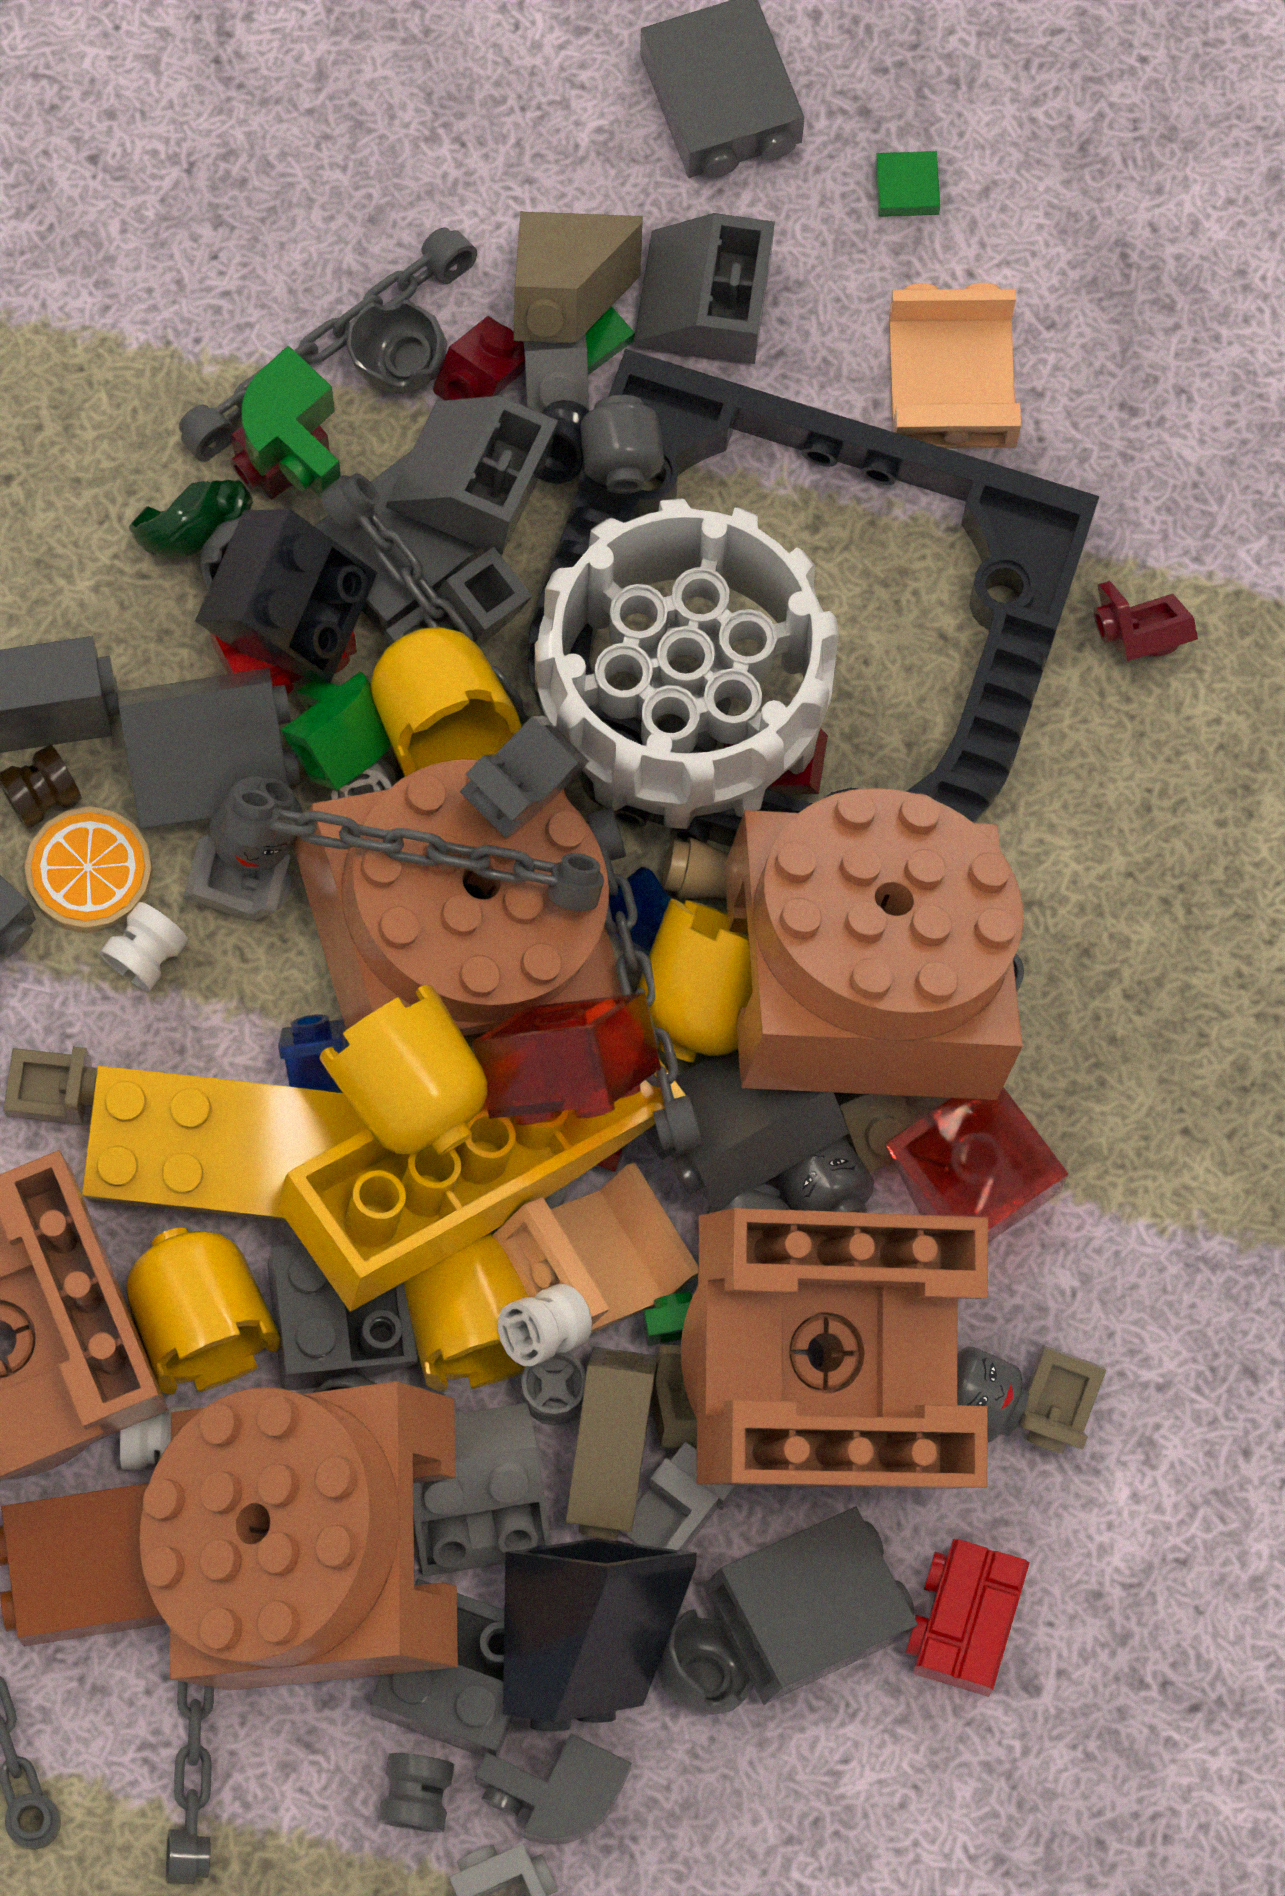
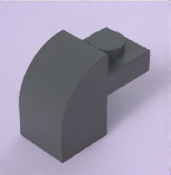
M492 547L449 577L436 593L439 598L448 600L469 626L473 634V642L478 647L506 626L532 598L530 592L495 547ZM419 606L383 633L381 640L387 647L402 636L419 629L429 628L424 620L423 608ZM446 611L442 618L435 619L440 627L461 632Z
M532 716L496 754L483 755L465 774L470 781L460 793L502 835L508 838L547 806L590 761L545 716Z
M571 1733L547 1782L486 1752L475 1775V1783L486 1789L481 1798L484 1802L507 1814L517 1817L522 1807L532 1811L523 1831L525 1839L541 1844H565L585 1837L604 1822L631 1771L632 1763Z

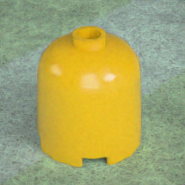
M442 627L419 629L402 636L390 645L376 663L370 685L372 697L405 777L429 765L452 760L480 759L483 755L496 754L521 728L517 711L483 651L462 632Z
M672 898L667 906L648 956L651 961L655 986V1000L649 1007L654 1025L669 1033L676 1058L693 1062L697 1053L709 1056L732 1053L738 1049L736 1025L741 1007H747L753 991L749 938L739 932L729 931L727 913L690 900H685L684 904ZM642 972L637 989L643 988L647 996L648 987L644 972ZM637 1009V1013L641 1018L640 1010ZM660 1040L658 1048L665 1052Z
M423 985L415 992L421 1001L405 1008L399 997L393 999L343 1033L350 1044L339 1054L333 1047L326 1048L321 1052L319 1059L372 1135L384 1148L398 1154H416L433 1146L437 1154L441 1156L453 1150L473 1135L467 1123L482 1109L487 1097V1079L480 1063L432 985Z
M184 1227L167 1230L152 1240V1247L144 1252L130 1269L126 1287L129 1307L162 1392L173 1395L178 1389L176 1383L190 1381L195 1382L198 1392L216 1388L257 1369L258 1366L254 1355L264 1348L273 1353L280 1348V1335L244 1254L234 1242L220 1233L189 1232Z
M493 1232L404 1282L411 1326L425 1382L428 1387L437 1391L447 1390L449 1386L447 1379L453 1380L468 1377L471 1388L476 1389L508 1380L523 1373L525 1366L516 1363L506 1353L499 1337L498 1317L503 1307L513 1301L528 1297L506 1252L497 1239L492 1236Z

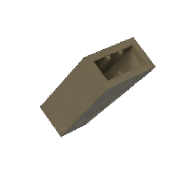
M520 211L514 289V341L576 343L641 276L643 216Z
M593 1347L587 1368L566 1523L579 1524L578 1532L582 1535L601 1539L618 1538L619 1530L632 1532L657 1355Z

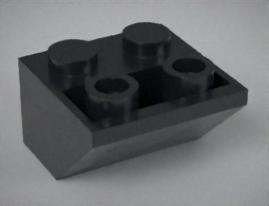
M291 509L246 510L242 513L195 622L240 653L320 683H331L378 572Z

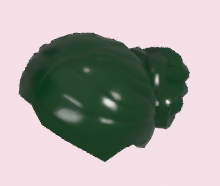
M228 479L224 481L216 480L211 483L209 481L191 483L167 510L158 511L146 506L131 522L129 530L135 541L145 551L153 555H158L162 558L192 556L202 550L203 545L218 525L242 516L243 511L250 510L253 503L252 496L246 486L239 480L233 481Z

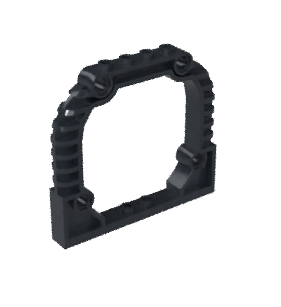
M625 349L608 397L614 395L638 397L643 401L644 405L651 407L661 419L664 464L662 470L655 477L661 481L662 485L649 491L639 490L628 494L612 493L607 490V485L594 482L585 474L584 467L582 468L578 479V491L535 608L529 630L528 672L534 699L541 715L545 716L541 707L539 693L535 690V643L538 641L539 629L544 616L545 588L552 573L559 568L573 567L589 548L591 529L604 520L613 518L625 523L646 514L658 512L661 500L676 499L678 475L709 457L725 452L733 430H737L801 450V454L805 459L817 465L832 467L837 462L861 469L860 472L865 478L878 484L892 485L897 480L966 502L961 525L972 540L982 562L975 573L969 606L972 616L981 626L989 630V634L953 740L936 769L906 792L927 795L975 823L996 800L1013 766L1090 530L1099 496ZM998 585L1006 586L1014 591L1017 599L1007 603L998 602L989 595L987 590ZM589 623L579 633L569 654L580 655L584 659L586 675L593 674L591 658L594 639L598 629L591 627ZM598 704L588 706L612 730L629 740L643 745L641 740L642 721L636 717L618 719L607 715L600 709ZM581 770L580 780L583 791L592 801L603 806L595 800L594 783ZM847 788L831 792L826 797L849 790H856L858 788ZM766 789L761 809L757 811L799 813L813 803ZM630 805L614 811L616 819L628 825L644 827L647 821H651L665 826L664 815L650 813ZM734 808L722 812L695 816L687 829L671 828L670 833L682 842H686L688 837H692L705 844L707 840L731 847L742 817H738Z

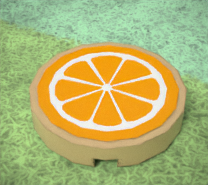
M92 806L66 810L46 822L30 842L24 865L29 893L41 913L63 929L82 933L104 931L103 928L112 927L117 923L120 925L126 921V917L137 903L144 902L148 897L153 877L148 844L135 824L115 811Z

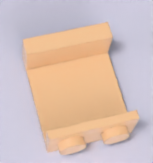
M917 283L909 285L903 290H892L889 309L893 432L943 448H1016L1021 429L1020 403H1015L1012 316L1016 303V289H1000L999 286L992 283H976L967 286L965 289H939L932 284Z
M635 1162L626 1165L599 1191L550 1209L543 1197L524 1204L492 1235L506 1252L528 1297L534 1298L543 1289L556 1284H567L575 1288L583 1296L589 1307L592 1319L591 1333L642 1313L644 1310L654 1308L655 1299L678 1293L699 1274V1267L689 1252L688 1247L681 1239Z

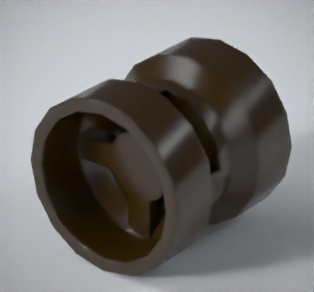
M52 744L34 753L32 765H25L21 768L10 766L0 772V787L25 829L43 821L46 811L50 810L53 804L66 808L82 799L73 777Z

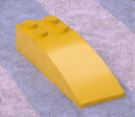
M614 996L482 1066L487 1079V1097L481 1111L467 1123L473 1135L453 1150L439 1156L432 1146L416 1154H398L384 1148L375 1139L370 1130L366 1129L288 1171L285 1176L278 1209L351 1312L499 1228L524 1204L542 1197L544 1199L652 1127L655 1124L653 1111L664 1109L665 1106L660 1087L652 1086L643 1075L636 1041L641 1033ZM646 1042L654 1075L657 1077L656 1068L664 1065ZM676 1081L670 1084L674 1099L686 1096Z
M98 1066L82 1196L90 1201L287 1222L278 1209L286 1173L368 1128L343 1093Z

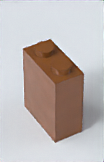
M149 1483L1 1506L3 1525H0V1566L8 1565L11 1590L0 1592L2 1616L6 1632L17 1630V1638L25 1647L167 1624L155 1606L148 1590L140 1556V1520L144 1492Z

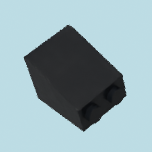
M597 1538L505 1552L503 1714L531 1719L530 1728L534 1730L565 1731L571 1729V1719L591 1723L611 1722L616 1720V1711L643 1706L694 1574L697 1553Z

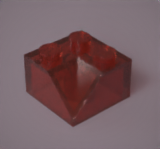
M645 992L537 1005L519 1011L472 1042L475 1056L487 1079V1097L485 1102L489 1119L514 1116L518 1125L546 1121L553 1118L556 1111L574 1110L576 1118H591L607 1114L615 1109V1101L640 1092V1084L661 1069Z
M1004 1087L997 1100L950 1098L885 1144L920 1215L988 1217V1243L1061 1193L1069 1175Z

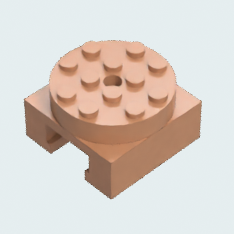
M479 759L452 760L429 765L402 778L388 790L311 804L308 811H320L353 819L359 825L389 831L395 828L417 830L438 835L446 842L475 848L482 845H493L527 853L532 859L559 863L562 857L569 853L585 854L599 862L600 872L604 877L598 906L588 911H574L552 902L547 895L549 885L531 881L522 883L499 881L481 877L470 869L444 864L423 866L392 859L383 852L357 847L336 849L310 844L297 836L293 848L346 1030L399 997L405 1008L421 1001L415 992L423 985H432L463 1036L524 1024L528 1041H531L614 996L619 1005L624 998L616 972L617 961L605 926L609 902V885L604 857L591 828L579 811L567 800L564 789L533 819L508 838L502 835L460 793L470 781L465 774ZM316 821L317 829L313 834L340 839L339 831L343 826ZM361 835L360 837L363 839H369L379 842L383 841V839ZM403 838L404 847L401 851L427 856L426 848L430 843ZM448 852L447 854L450 856L469 859L470 857ZM489 855L491 863L487 868L514 873L513 864L516 860ZM534 869V872H537V873H542V874H547V875H551V873H552V872H547V871H542V870ZM463 880L465 884L479 887L485 896L490 895L489 898L477 899L471 896L465 890Z
M885 788L856 789L833 794L807 806L799 813L744 810L724 866L729 931L748 933L753 988L747 1007H741L736 1025L741 1088L997 1100L1023 1047L1013 958L1020 944L1024 921L1023 903L1016 877L1000 850L998 824L973 823L964 815L927 795Z
M60 1150L0 1174V1330H10L16 1333L15 1348L6 1356L9 1364H5L0 1359V1481L24 1478L54 1469L83 1452L93 1442L169 1411L132 1320L126 1297L115 1278L73 1171Z
M732 1208L699 1215L698 1287L691 1299L685 1317L681 1339V1369L689 1403L697 1418L696 1485L792 1486L804 1488H987L988 1406L957 1405L958 1299L988 1298V1217ZM813 1338L819 1341L824 1351L823 1363L818 1370L811 1365L808 1355L795 1354V1351L808 1350L809 1343Z
M399 1381L308 1394L265 1387L235 1392L220 1398L205 1408L171 1412V1442L158 1461L148 1487L144 1492L139 1537L143 1574L148 1590L162 1618L170 1626V1679L223 1690H243L458 1667L457 1586L444 1582L414 1585L413 1483L455 1478L454 1398ZM260 1532H268L267 1535L258 1534Z

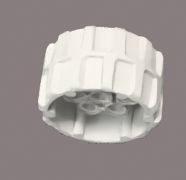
M683 498L661 500L658 512L649 513L625 523L608 518L595 526L590 532L589 548L573 567L559 568L552 573L545 588L544 616L539 629L538 641L535 643V690L539 693L545 717L590 761L582 771L594 783L595 800L606 808L613 807L614 811L626 805H630L650 813L664 815V825L668 828L683 829L689 827L695 816L722 812L734 808L738 817H742L744 810L757 811L761 809L765 790L785 771L790 770L794 774L801 773L813 758L817 737L830 705L833 691L839 639L837 619L831 611L823 612L814 589L815 564L803 550L795 548L792 552L788 553L778 542L758 529V515L735 507L732 516L719 512L691 509ZM664 580H676L672 588V595L663 597L658 590L646 585ZM729 589L741 593L754 601L777 624H773L770 618L756 610L745 609L734 613L728 610ZM702 597L711 600L716 605V608L706 614H695L690 612L684 606V603L691 598ZM639 613L650 617L654 621V625L644 631H634L627 628L622 621L631 614ZM587 623L594 629L599 630L609 626L612 646L606 648L598 656L595 664V673L586 675L584 659L580 655L569 654L577 636ZM748 638L759 643L763 650L754 656L745 657L733 651L731 644L739 639ZM781 654L782 669L792 675L801 672L803 682L798 693L787 708L780 701L773 700L764 704L760 713L762 692L758 682L764 680L771 672L775 655ZM688 655L697 659L702 666L695 672L685 674L672 669L669 662L676 656ZM617 672H627L637 677L640 683L630 690L621 691L609 685L607 679ZM735 697L744 701L749 708L741 715L730 716L720 712L715 705L723 698ZM598 704L600 709L607 715L618 719L632 718L639 715L642 718L641 740L643 745L629 740L612 730L588 706ZM664 714H675L681 717L687 726L681 731L666 733L659 730L653 722ZM707 731L712 738L721 743L736 744L710 752L690 753L698 741V733Z

